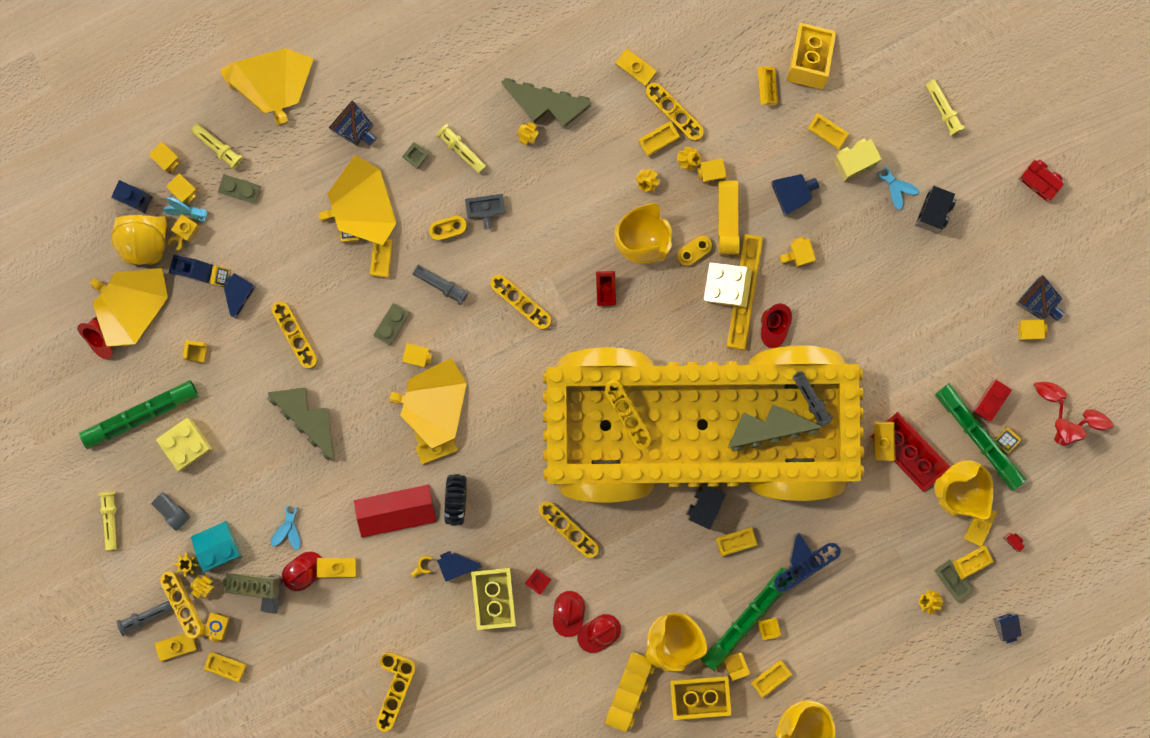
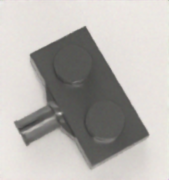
M503 194L465 199L467 218H483L484 229H488V227L492 229L491 217L505 214Z

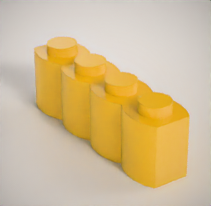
M634 651L631 652L605 719V725L626 732L627 729H632L635 721L632 718L633 713L639 710L642 703L639 697L641 692H646L649 682H646L648 674L652 675L655 666L649 662L646 656Z

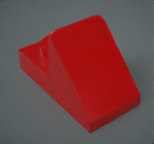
M615 271L596 272L597 306L616 305Z

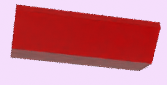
M896 412L886 421L894 422L895 425L894 462L924 492L951 466L899 412ZM873 433L870 437L875 441Z
M429 484L354 500L361 538L437 522Z

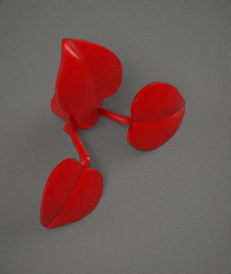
M1037 382L1033 384L1037 393L1043 399L1060 403L1059 418L1055 422L1057 433L1054 437V441L1059 445L1067 446L1072 442L1083 440L1086 437V432L1081 427L1084 423H1088L1091 428L1096 430L1114 428L1115 425L1106 415L1092 409L1084 411L1083 417L1085 419L1079 424L1062 419L1064 405L1062 399L1067 397L1064 389L1051 382Z

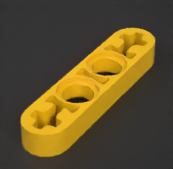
M649 84L646 88L647 98L689 140L698 141L703 135L702 126L660 84ZM650 88H658V94L661 97L663 94H665L666 96L663 97L659 103H657L656 101L659 100V98L655 94L653 96L650 95ZM665 100H670L673 103L671 110H665L662 107V103ZM684 114L687 120L685 123L679 124L676 121V116ZM689 121L693 122L690 124L693 129H699V136H691V130L688 127L686 130L683 129L688 125Z
M495 275L491 279L490 285L493 291L537 328L544 330L550 326L551 317L508 279L502 275ZM496 279L498 281L502 279V284L506 288L508 285L511 286L505 292V295L501 294L504 291L501 287L495 288L496 284L494 281ZM517 291L519 293L518 300L510 301L508 299L509 292ZM526 303H531L534 307L533 312L530 314L523 312V305ZM537 309L541 311L538 313L540 317H547L546 325L542 324L540 326L538 324L539 320L534 317V320L530 318L536 313Z
M283 301L274 303L272 313L298 361L307 369L315 367L318 360L290 307ZM277 306H285L284 314L286 316L290 314L291 317L284 319L280 313H276L278 310ZM289 321L295 323V329L292 332L285 330V324ZM297 338H302L305 342L301 349H297L294 346V341ZM309 348V351H306L309 357L313 356L312 364H304L303 361L306 360L304 354L299 356L298 353Z
M616 380L607 382L605 394L633 443L638 448L648 447L651 442L650 433L624 388ZM610 386L618 387L617 394L619 398L616 399L613 392L609 393ZM622 401L627 402L629 407L627 410L621 411L617 407L618 403ZM630 418H635V419H637V420H638L637 426H635V427H630V426H628V425H627L628 419H630ZM640 430L642 437L646 436L644 443L638 441L639 437L636 431Z
M544 502L540 505L539 514L579 552L587 558H593L597 555L598 545L551 502ZM544 505L546 507H548L549 505L552 506L551 511L554 514L556 513V511L560 513V515L555 517L553 522L549 520L550 518H552V516H550L549 514H543ZM565 518L567 526L564 529H559L556 526L557 519ZM579 531L581 533L580 541H572L570 538L571 532ZM586 537L588 541L585 543L589 546L593 544L595 546V553L586 554L585 551L587 549L583 545L581 548L577 545L582 543Z
M164 572L160 577L161 586L186 636L192 639L201 638L205 630L204 625L179 575L175 572ZM169 577H173V579L171 580L172 584L167 583V581H169ZM179 591L182 594V599L176 602L174 596ZM185 608L190 610V616L187 619L183 617V610ZM193 626L197 627V629L195 630L196 634L192 633V631L194 630Z

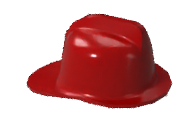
M775 304L765 310L761 316V340L768 348H778L786 339L792 321V312L787 305Z
M97 317L92 318L88 323H80L77 330L79 334L85 339L96 355L103 359H110L113 356L112 347L106 346Z
M311 551L304 552L293 559L283 569L282 581L284 585L292 591H302L320 578L317 577V558L322 557L318 553Z
M565 591L556 598L554 604L553 627L559 635L564 637L577 635L583 626L585 602L577 592Z
M610 614L597 616L582 627L577 636L578 644L588 653L602 651L619 638L621 625L616 617Z

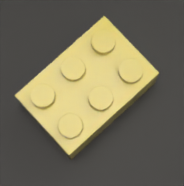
M511 567L472 571L477 630L516 626Z

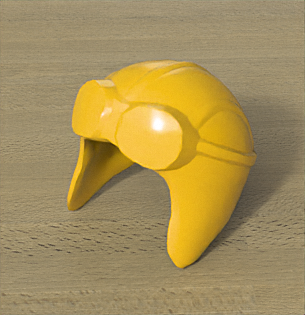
M648 203L634 208L615 227L614 241L618 251L626 259L634 263L650 264L656 261H664L672 247V229L668 221L660 217V207L658 204Z
M117 215L111 233V243L121 260L128 265H153L159 262L163 257L168 217L166 215L159 217L144 215L120 217Z
M969 460L961 461L951 466L936 480L934 491L939 500V506L952 517L957 515L971 516L980 520H987L990 517L993 501V480L990 472L983 465Z
M678 612L664 614L657 618L649 629L645 655L652 665L663 669L665 672H683L688 664L705 656L707 653L706 640L701 629L686 614Z
M801 701L790 706L782 715L778 728L774 732L776 738H835L836 736L835 724L830 711L824 705L815 701Z

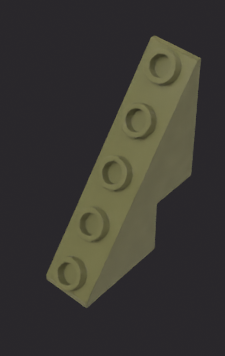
M504 78L501 81L504 88L533 123L549 111L564 129L591 106L590 98L585 96L575 98L571 97L570 93L560 91V94L554 93L551 88L542 87L538 89L534 88L533 84L523 82V85L515 83L516 81L510 78Z
M304 387L268 392L269 397L267 399L274 406L278 405L282 409L281 414L287 420L291 418L296 423L294 427L301 434L305 432L309 436L307 440L314 447L318 445L323 450L321 452L323 457L328 461L335 459L328 408L309 410L307 391Z
M772 405L765 422L743 413L727 448L734 452L742 450L743 446L749 444L752 448L761 446L763 441L769 440L770 443L780 442L781 437L788 436L789 439L798 438L800 433L807 432L808 435L817 434L821 426L776 405Z
M226 573V578L223 579L222 585L225 593L273 599L278 597L280 577Z

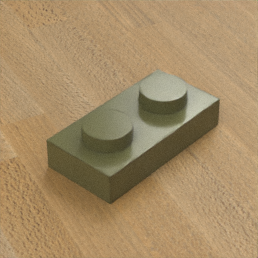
M223 174L218 193L255 204L261 186Z
M393 303L373 336L391 345L410 313Z
M950 559L934 570L956 602H959L973 591L965 579H960Z

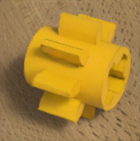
M530 121L527 125L522 123L516 133L520 137L518 141L526 146L528 142L534 144L540 133L536 130L537 125Z
M684 147V151H679L677 155V162L681 165L680 168L693 171L694 166H698L701 161V156L697 149L692 147Z
M650 168L647 170L641 169L635 179L638 182L637 187L644 192L650 190L654 192L660 183V180L657 179L658 173Z
M188 552L185 553V557L178 555L179 561L173 563V565L178 566L176 573L182 571L184 577L188 575V571L194 574L193 568L199 566V564L194 562L196 556L190 558ZM183 560L190 562V563L188 564V566H189L190 568H183V567H182V566L184 565Z
M198 575L190 585L193 589L191 594L197 599L201 596L206 598L214 588L211 585L213 580L206 575L203 578Z
M927 590L926 594H921L919 605L922 608V612L935 615V610L941 611L943 600L940 597V593Z

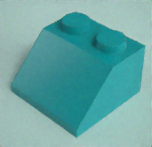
M227 521L191 536L194 551L203 572H207L242 556Z

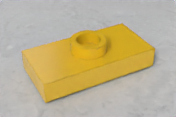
M627 48L615 63L645 87L657 72V70Z
M757 67L761 105H778L775 67Z
M819 113L816 114L807 128L808 131L837 150L840 149L850 134Z
M669 121L638 139V142L648 157L676 141L680 136L672 122Z
M387 239L383 246L373 243L369 276L389 278L393 246L392 239Z
M875 422V460L895 461L894 422Z
M454 440L434 449H431L429 446L419 448V445L415 446L421 464L458 451Z
M991 509V515L987 520L973 517L963 539L982 547L997 512Z
M752 527L715 538L721 557L758 545Z
M986 545L952 563L960 579H964L994 563Z
M317 558V577H356V558Z
M185 633L154 643L159 661L197 650L195 640L187 637Z
M210 651L203 670L240 683L247 664Z
M780 659L750 683L761 698H763L792 676V673Z

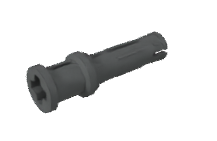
M419 264L412 274L443 292L445 297L449 296L454 299L460 306L468 296L469 291L467 289L459 288L455 285V282H448Z
M800 371L794 374L792 378L809 405V412L815 416L816 424L825 426L830 423L833 416L827 412L824 401L819 400L804 372Z
M167 601L140 614L133 613L131 617L122 621L117 620L116 623L122 636H125L126 633L136 628L139 630L143 627V624L174 610L170 602Z

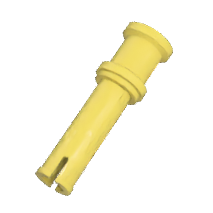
M934 79L925 84L942 114L941 120L947 125L950 131L949 135L953 136L964 130L965 126L961 125L956 116L958 113L950 107L937 80Z
M199 123L193 126L191 133L215 151L218 158L228 163L232 170L240 165L243 156H238L231 150V146L221 143Z
M448 124L436 134L437 138L440 137L448 145V149L455 150L477 174L487 166L461 141V136L456 135L449 128Z
M116 491L98 493L101 500L99 512L103 514L105 550L118 549L114 513L117 511L114 503Z

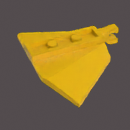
M284 48L236 61L232 65L228 83L263 114L273 112L276 125H281L288 122L287 116L282 109L298 104L314 58Z
M354 155L327 193L332 209L319 212V218L321 222L335 218L338 231L383 246L397 224L379 168Z
M162 268L114 272L107 286L95 278L89 283L92 288L101 293L92 304L107 347L136 345L168 299Z
M451 357L408 379L406 395L391 392L390 403L403 405L400 417L431 449H434L455 439L467 383Z

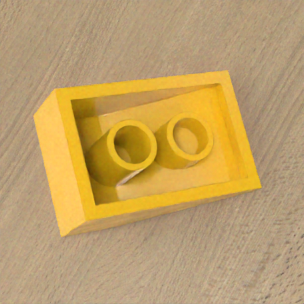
M799 22L786 81L823 90L829 75L836 31Z

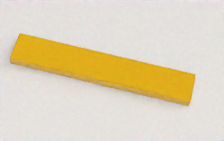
M744 234L739 266L752 270L747 307H732L727 348L746 350L763 237Z

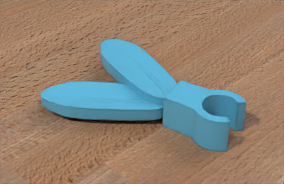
M884 167L883 170L887 171V175L884 177L879 172L878 176L889 184L893 205L900 210L903 207L901 192L916 195L919 193V190L910 183L896 180L891 175L890 170Z
M172 197L167 198V202L171 206L163 209L165 213L172 215L190 214L191 218L197 219L200 222L205 221L208 211L194 207L191 210L179 200Z
M288 505L285 509V522L273 535L271 545L276 546L280 544L288 534L291 546L298 550L301 542L296 526L293 523L298 508L295 507V512L291 514L288 511L290 507Z

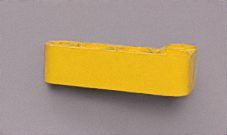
M718 181L719 255L739 254L738 181Z
M386 652L379 661L380 666L384 670L394 673L393 680L376 720L377 728L383 732L391 730L394 726L416 671L414 661L393 652ZM385 656H391L394 659L392 666L385 665ZM404 663H409L412 666L410 673L402 671ZM397 681L404 683L405 689L403 691L395 689ZM388 700H396L398 703L397 708L390 709L387 704ZM384 710L388 713L395 714L394 716H389L388 722L390 723V725H387L386 727H384L383 722H381V720H384L387 716V713H384Z

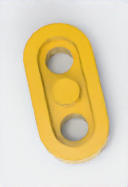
M452 216L433 222L429 227V234L436 241L445 240L463 234L467 224L461 216ZM460 223L461 227L459 229H455L454 224ZM437 228L442 229V233L440 235H437L435 233V230Z
M706 236L696 237L678 251V262L683 266L692 265L710 252L712 248L711 240ZM705 242L706 247L700 248L699 243ZM689 253L690 258L684 259L683 254Z

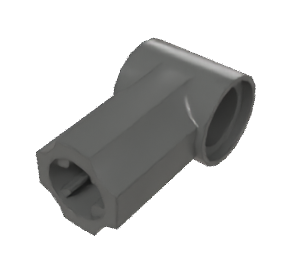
M164 492L158 495L151 503L165 517V521L175 531L190 518L189 514L179 505L177 506Z
M271 574V575H269L268 577H280V576L277 575V574ZM281 577L279 578L278 597L273 599L262 598L260 611L277 614L280 591L283 584Z

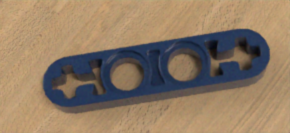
M835 543L825 544L779 574L774 579L775 588L785 592L836 560L841 553L840 547ZM829 546L831 548L835 547L837 549L835 551L836 555L826 556L825 558L828 559V561L825 562L824 558L819 554V552L822 551V553L825 554L829 551ZM814 556L819 557L821 560V564L818 567L810 565V559ZM796 567L804 569L803 577L797 578L794 576V569ZM790 572V575L795 580V582L792 584V581L789 580L786 583V588H784L783 586L779 587V579H787L789 576L786 574Z

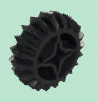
M454 474L447 477L444 520L446 524L451 526L463 525L465 520L467 478L464 475Z

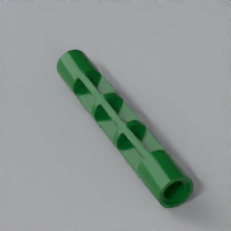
M189 380L79 432L80 439L88 450L103 443L104 439L109 440L179 407L180 403L185 404L198 398V392L193 382Z
M948 383L935 394V397L947 412L951 413L964 429V433L968 434L981 450L980 453L985 455L998 471L997 474L1009 489L1014 491L1027 480L1013 461L1011 462L997 445L996 440H993L980 424V420L974 417L951 384Z
M783 567L770 579L767 586L753 602L749 603V606L731 624V627L717 643L715 642L706 655L700 659L711 670L715 672L737 644L748 635L747 633L759 619L764 617L766 611L785 593L777 590L774 586V579L785 571ZM789 572L786 574L789 576L787 579H779V587L783 586L784 588H786V583L789 580H791L793 584L795 580L791 577Z

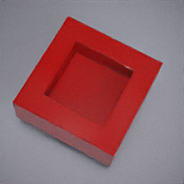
M1008 533L1003 538L1016 552H1021L1025 548L1022 544L1023 539L1016 533L1014 535Z
M536 568L525 584L541 595L552 579Z

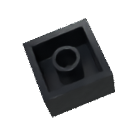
M933 185L928 190L915 226L935 234L946 228L949 221L947 214L953 210L956 203L954 199L955 194Z
M707 485L698 487L694 495L697 500L694 505L690 504L686 513L689 516L687 520L710 530L726 494Z

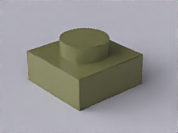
M413 142L402 158L418 169L429 153Z

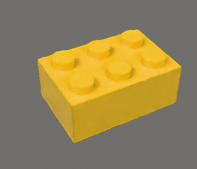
M727 675L669 679L673 720L731 716L729 679Z

